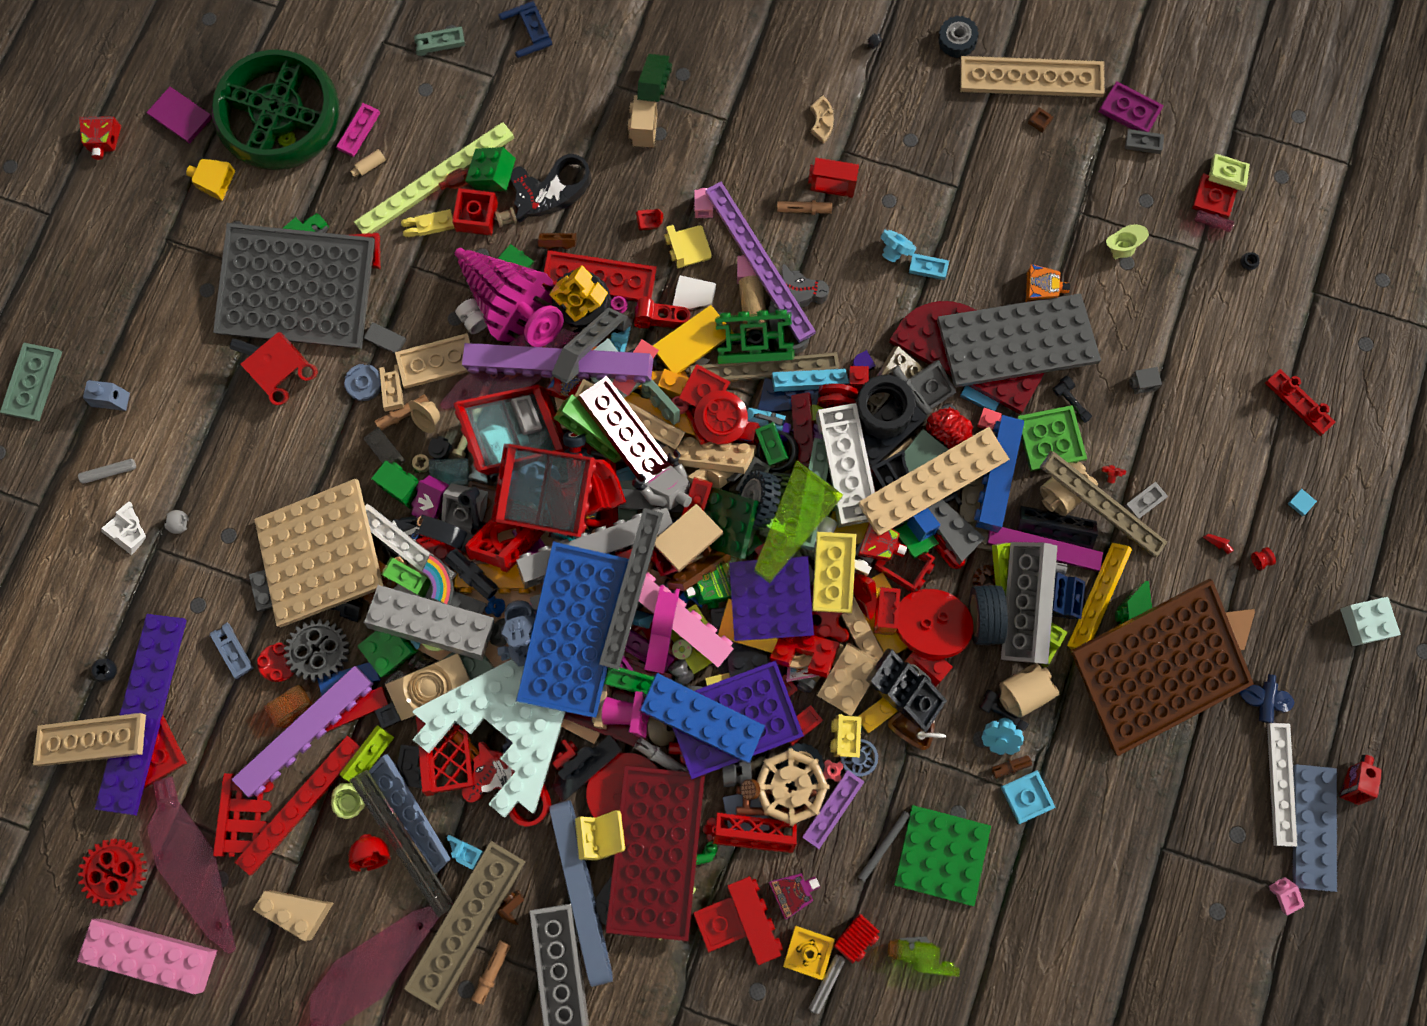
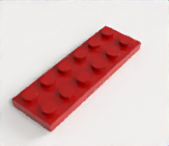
M548 250L544 273L552 279L554 285L565 273L576 270L583 265L588 272L600 277L606 283L611 298L621 296L631 301H637L641 298L652 299L657 271L656 266ZM545 283L542 284L545 288H552Z

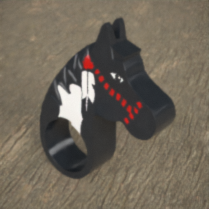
M566 154L560 157L543 182L538 181L534 177H529L525 168L515 167L512 170L510 179L517 191L514 204L518 209L516 215L518 223L529 216H543L560 211L576 202L586 192L591 183V173L586 160L576 154ZM574 164L585 169L584 178L579 183L567 186L561 184L559 175L566 166Z

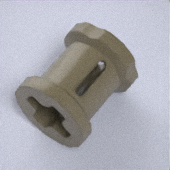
M513 207L507 211L495 212L500 228L505 224L517 223Z

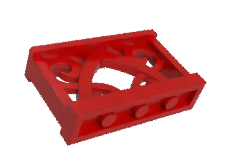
M510 499L506 505L504 518L536 524L538 510L515 503L514 500ZM545 509L542 525L551 526L549 510ZM490 519L465 545L468 559L479 560L499 567L501 571L508 573L517 563V560L520 559L519 556L525 554L546 531L523 527L521 530V526L499 523ZM516 528L517 536L515 538L499 543L498 533Z

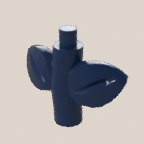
M1268 674L1267 682H1264L1263 688L1259 685H1251L1238 692L1247 704L1259 707L1260 722L1274 723V709L1285 713L1294 706L1292 696L1286 691L1278 690L1279 684L1276 683V675Z

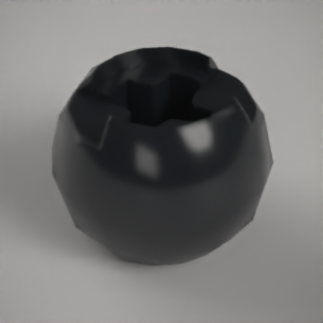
M109 658L98 659L91 666L93 679L100 683L111 681L117 674V666Z

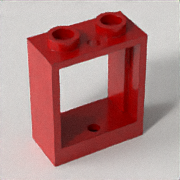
M815 158V164H811L808 183L811 184L810 191L853 198L859 165Z
M923 553L917 557L924 561L925 565L913 584L885 568L884 565L887 561L878 560L873 569L883 573L887 578L912 593L915 589H921L925 582L922 579L925 573L930 574L935 566L932 563L935 557L929 553Z
M880 587L877 593L873 634L894 635L898 629L901 589Z

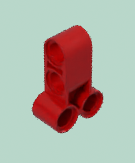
M641 298L637 300V306L635 307L634 326L637 328L659 326L677 329L690 319V312L685 307L656 304L651 299ZM663 313L666 315V318H661L658 314ZM677 315L683 316L685 320H679Z

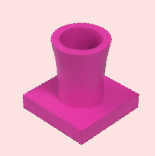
M635 691L634 703L606 697L602 707L603 725H630V733L640 738H646L649 716L639 711L646 694Z

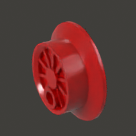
M714 391L705 395L697 404L694 412V422L699 434L707 441L714 444H728L737 440L745 431L748 413L743 401L735 394L728 391Z

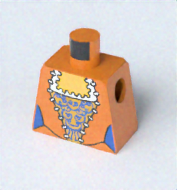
M1030 265L1027 271L1025 302L1058 298L1059 293H1069L1070 283L1060 282L1059 271Z

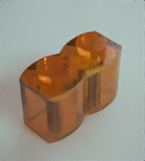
M297 685L267 703L264 708L275 727L286 728L293 723V719L297 716L300 717L313 704L303 686Z

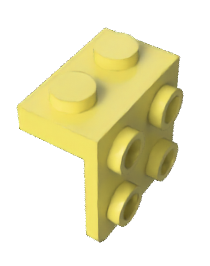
M674 225L666 227L665 241L671 247V251H669L672 262H676L677 268L711 259L712 254L702 226L698 225L678 232L675 231Z
M615 810L597 818H575L579 859L600 860L624 851L625 843L620 811Z

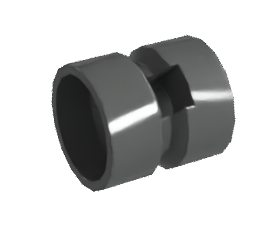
M740 760L738 763L723 767L724 787H735L737 783L741 786L744 780L752 779L751 761L750 763H745ZM736 771H742V775L736 776Z

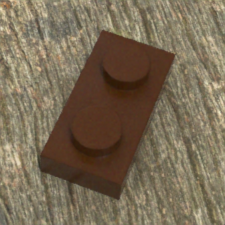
M540 233L538 247L552 249L554 247L570 249L575 247L577 236L576 233Z

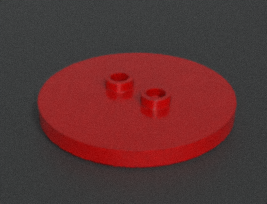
M921 589L908 594L901 600L899 604L898 629L896 632L900 640L913 652L928 658L945 659L959 654L969 644L974 629L973 619L968 608L957 597L942 590Z
M618 754L588 781L586 796L592 816L597 818L615 810L620 811L625 766L658 769V767L646 757L638 754Z

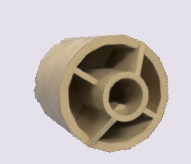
M1069 462L1071 466L1096 486L1098 485L1097 481L1086 473V468L1081 462L1076 464ZM1053 477L1040 487L1044 506L1049 511H1056L1062 516H1066L1082 502V500Z
M1036 663L1000 683V701L1003 707L1022 718L1058 696L1059 691L1050 680L1052 676L1046 667L1042 669Z

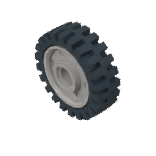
M758 470L752 471L746 476V479L742 482L743 486L739 488L741 492L738 495L759 501L753 529L763 530V528L767 527V524L770 525L771 519L775 517L774 511L777 512L778 510L776 505L780 502L778 497L781 495V492H779L780 485L776 476Z

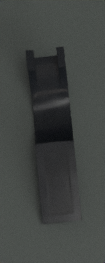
M421 515L422 524L419 530L416 529L414 533L438 540L467 554L465 545L475 535L467 533L447 522Z

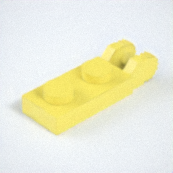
M450 209L415 218L410 217L401 221L402 227L417 226V228L405 229L403 231L405 237L424 236L455 229Z

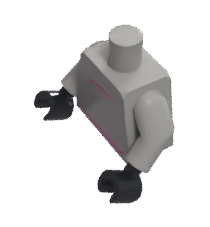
M678 450L673 452L675 458L670 453L667 455L668 463L673 464L674 467L670 465L647 482L645 475L639 473L637 478L632 480L633 487L641 489L640 492L649 504L667 507L668 510L673 509L678 504L684 507H688L691 504L692 498L688 496L690 482L682 463L679 464L678 462L680 458Z

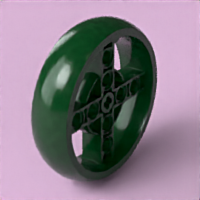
M264 50L242 58L225 72L215 89L212 100L213 125L225 148L244 163L266 170L294 168L316 157L331 141L339 119V100L331 78L313 60L289 50ZM273 72H280L275 83L264 85L256 91L244 88L258 77ZM304 76L313 79L321 88L324 100L322 112L303 107L297 91ZM232 107L248 112L255 126L247 145L239 142L231 132L229 117ZM296 128L309 132L302 139L289 146L272 149L277 136L286 135Z

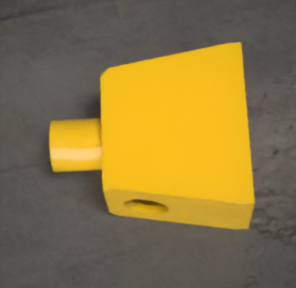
M201 159L197 167L188 166L186 170L187 176L192 177V183L197 189L223 201L235 173L234 168L229 162Z

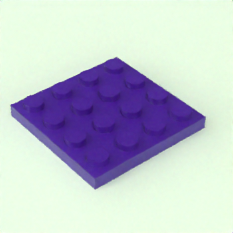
M808 556L729 562L734 641L814 636Z

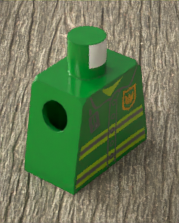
M722 564L716 565L717 569L715 571L703 574L702 580L686 591H683L686 599L696 597L699 605L725 602L731 599V587Z

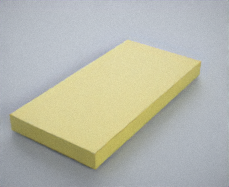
M817 532L812 611L852 613L856 534Z

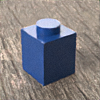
M928 508L914 515L907 522V525L919 542L935 535L941 526Z

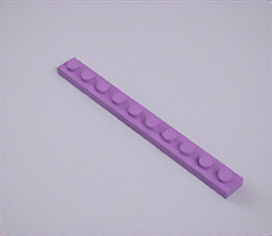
M719 182L706 189L707 197L777 309H787V312H792V325L788 326L797 341L800 343L814 335L816 331L723 183Z

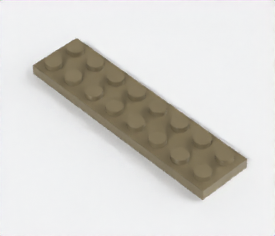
M490 841L404 989L437 1010H441L495 917L497 910L503 903V899L507 896L525 865V860Z

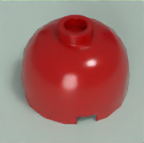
M371 834L360 836V839L351 845L348 853L349 868L356 872H361L360 868L367 867V871L378 869L388 863L387 859H391L388 845L383 839Z

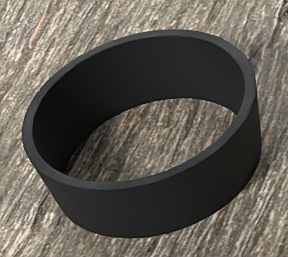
M778 431V433L784 435L790 441L792 456L784 466L770 468L769 471L785 472L793 467L798 459V444L793 436L784 431ZM760 441L757 445L758 458H760Z

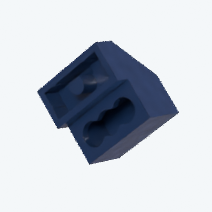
M1055 572L1052 616L1066 619H1081L1085 581L1077 577H1068Z

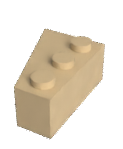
M271 890L263 892L253 910L300 939L308 941L314 937L333 903Z

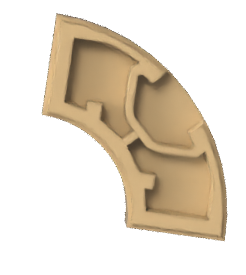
M822 95L810 107V110L813 112L816 120L811 133L824 144L832 132L834 118L830 103Z

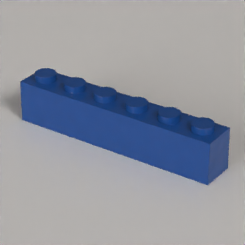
M1002 415L999 421L994 423L993 432H996L995 437L1010 460L983 475L981 484L984 485V489L980 491L978 496L980 507L975 511V527L998 533L1003 526L1024 420Z

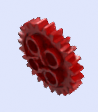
M111 839L110 842L103 840L102 845L95 844L96 850L89 849L90 857H83L86 864L79 865L84 870L78 873V876H83V880L79 881L78 884H85L81 892H89L86 898L94 897L92 903L100 901V906L108 904V907H111L115 903L122 905L123 900L125 902L130 901V895L136 896L137 892L135 889L143 888L139 882L146 880L141 875L147 872V869H142V865L146 864L147 861H140L144 854H137L139 847L132 848L133 843L127 842L125 844L124 839L119 841ZM109 854L112 855V861L110 863L107 862V856ZM98 863L106 869L98 867ZM126 863L129 864V871L127 873L124 871ZM98 872H100L101 874V880L99 882L96 880V875ZM120 876L126 877V878L128 879V881L126 882V881H125L122 877H120ZM115 882H117L119 885L118 890L116 892L113 889V885Z

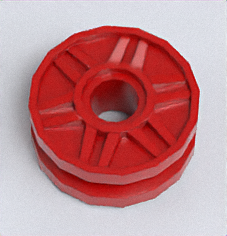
M832 383L821 385L818 392L821 397L818 398L817 405L826 409L856 403L854 399L858 396V390L845 384Z

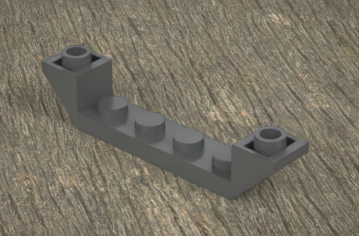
M608 307L563 347L552 371V376L565 383L570 382L579 373V361L615 328L624 332L634 323V319Z

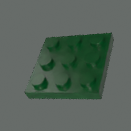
M711 487L704 512L723 531V534L709 545L710 548L745 559L759 501Z

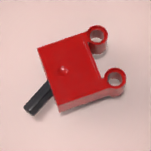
M277 332L261 347L237 339H232L230 343V349L249 355L240 365L269 395V400L274 405H283L288 402V391L277 387L296 370H298L299 377L305 381L313 380L318 375L316 366L309 364L282 332ZM306 367L312 369V375L309 378L303 373ZM278 391H280L284 397L281 402H278L275 399V394Z

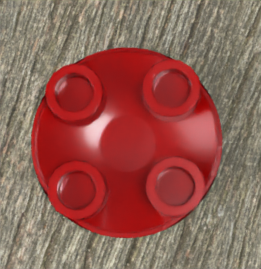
M276 643L265 648L257 659V667L260 674L272 682L285 681L294 674L290 671L291 667H288L286 664L288 660L284 658V655L287 652L284 650L286 645L283 643Z

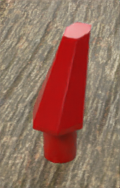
M1212 534L1203 536L1204 539L1218 547V549L1222 548L1227 555L1234 550L1228 544L1230 541L1228 539Z

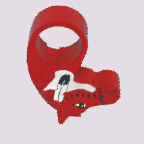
M479 742L480 754L473 759V787L462 789V795L468 802L480 800L485 795V792L497 788L501 790L515 773L511 767L500 759L504 753L491 750L485 742ZM543 784L540 794L543 801L541 815L536 820L524 819L517 812L515 805L509 813L515 823L521 826H533L547 817L550 812L551 799L546 786Z

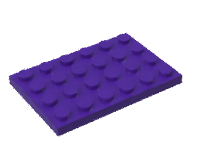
M776 661L695 690V692L765 725L753 756L804 736ZM673 728L691 779L740 761Z

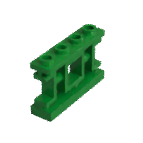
M787 309L775 310L776 313H768V310L757 311V314H749V311L738 312V315H731L730 312L720 313L715 318L716 330L725 329L727 346L717 348L719 353L717 356L718 364L793 360L795 357L793 342L784 343L783 326L792 325V312H787ZM785 319L777 322L778 331H768V321L760 322V320ZM747 321V323L740 324L741 333L731 334V325L723 324V322ZM763 327L764 344L747 345L746 328ZM779 338V349L787 348V350L762 351L769 349V339ZM732 341H741L742 351L750 350V352L725 353L732 351Z

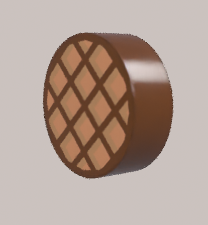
M747 779L741 784L743 798L755 800L759 797L760 785L756 780Z

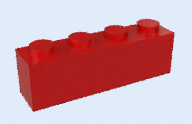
M748 876L727 885L758 965L781 956L780 950H783L779 938L775 939L772 931L775 930L771 918L767 919L764 913L768 909L764 899H759L756 891L760 889L756 879H751Z

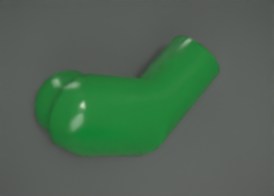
M709 841L702 853L697 854L696 865L711 862L717 853V844Z

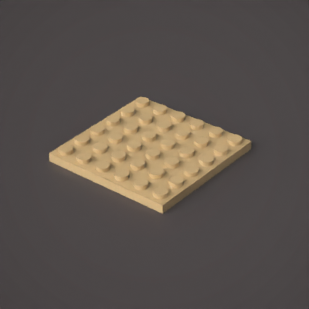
M350 480L254 519L277 627L289 625L375 592L378 585L383 586L359 480Z

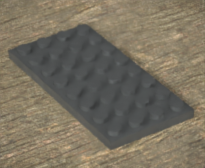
M1081 293L939 316L937 318L955 388L1099 364L1101 361Z

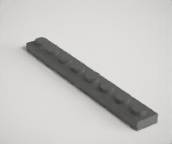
M647 508L643 509L600 659V665L617 670L620 669L663 518V513Z

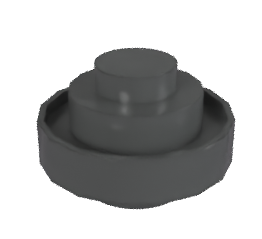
M505 618L496 621L490 636L491 644L497 647H503L507 644L501 633Z

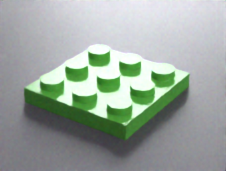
M1073 405L1017 416L1016 419L1024 420L1021 438L1030 472L1041 470L1040 466L1050 451H1054L1068 463L1087 460Z

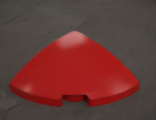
M854 573L853 596L862 613L871 620L874 617L877 602L875 580L865 575Z

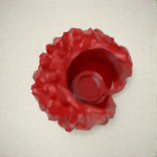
M951 407L939 409L931 413L927 418V433L931 436H936L940 441H944L948 449L973 436L971 421L960 415L958 410H954Z

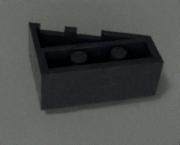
M904 450L870 468L873 485L877 491L909 473Z

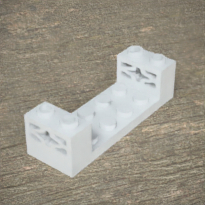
M853 403L818 410L816 421L819 435L822 434L828 460L837 504L835 514L838 528L869 522L858 502L875 493L857 404Z

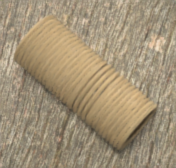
M757 276L741 278L739 280L742 312L749 311V314H757V311L766 310L763 285ZM763 327L746 328V335L749 336L750 331L754 329H759L763 333Z

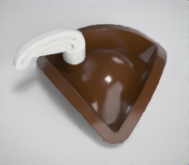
M900 712L894 715L888 722L889 728L895 734L922 750H927L930 747L933 737H946L944 734L934 733L935 721H933L927 732L922 731Z

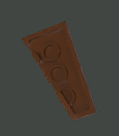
M711 549L707 557H702L694 563L686 565L681 571L674 574L673 578L667 582L669 590H676L677 588L680 591H686L702 580L703 574L715 571L717 569L716 565L721 562L727 563L730 561L731 555Z

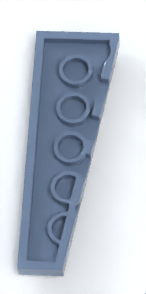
M386 754L365 774L361 781L431 870L436 873L451 858L398 772L395 763Z

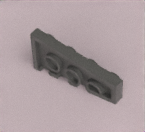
M940 500L928 507V509L941 525L936 533L942 536L946 542V547L957 557L956 561L960 565L985 538L944 500Z

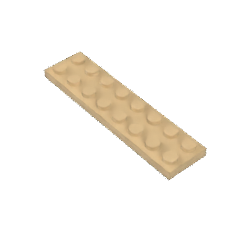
M961 56L960 92L1103 97L1105 94L1104 61Z
M990 427L864 498L858 504L877 536H880L1010 459Z

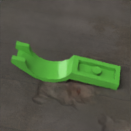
M392 557L381 573L386 578L425 598L431 585L428 577Z

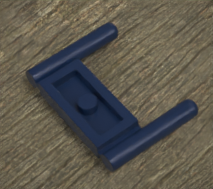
M534 1L499 14L500 20L520 14L533 45L516 51L515 56L517 58L553 45Z

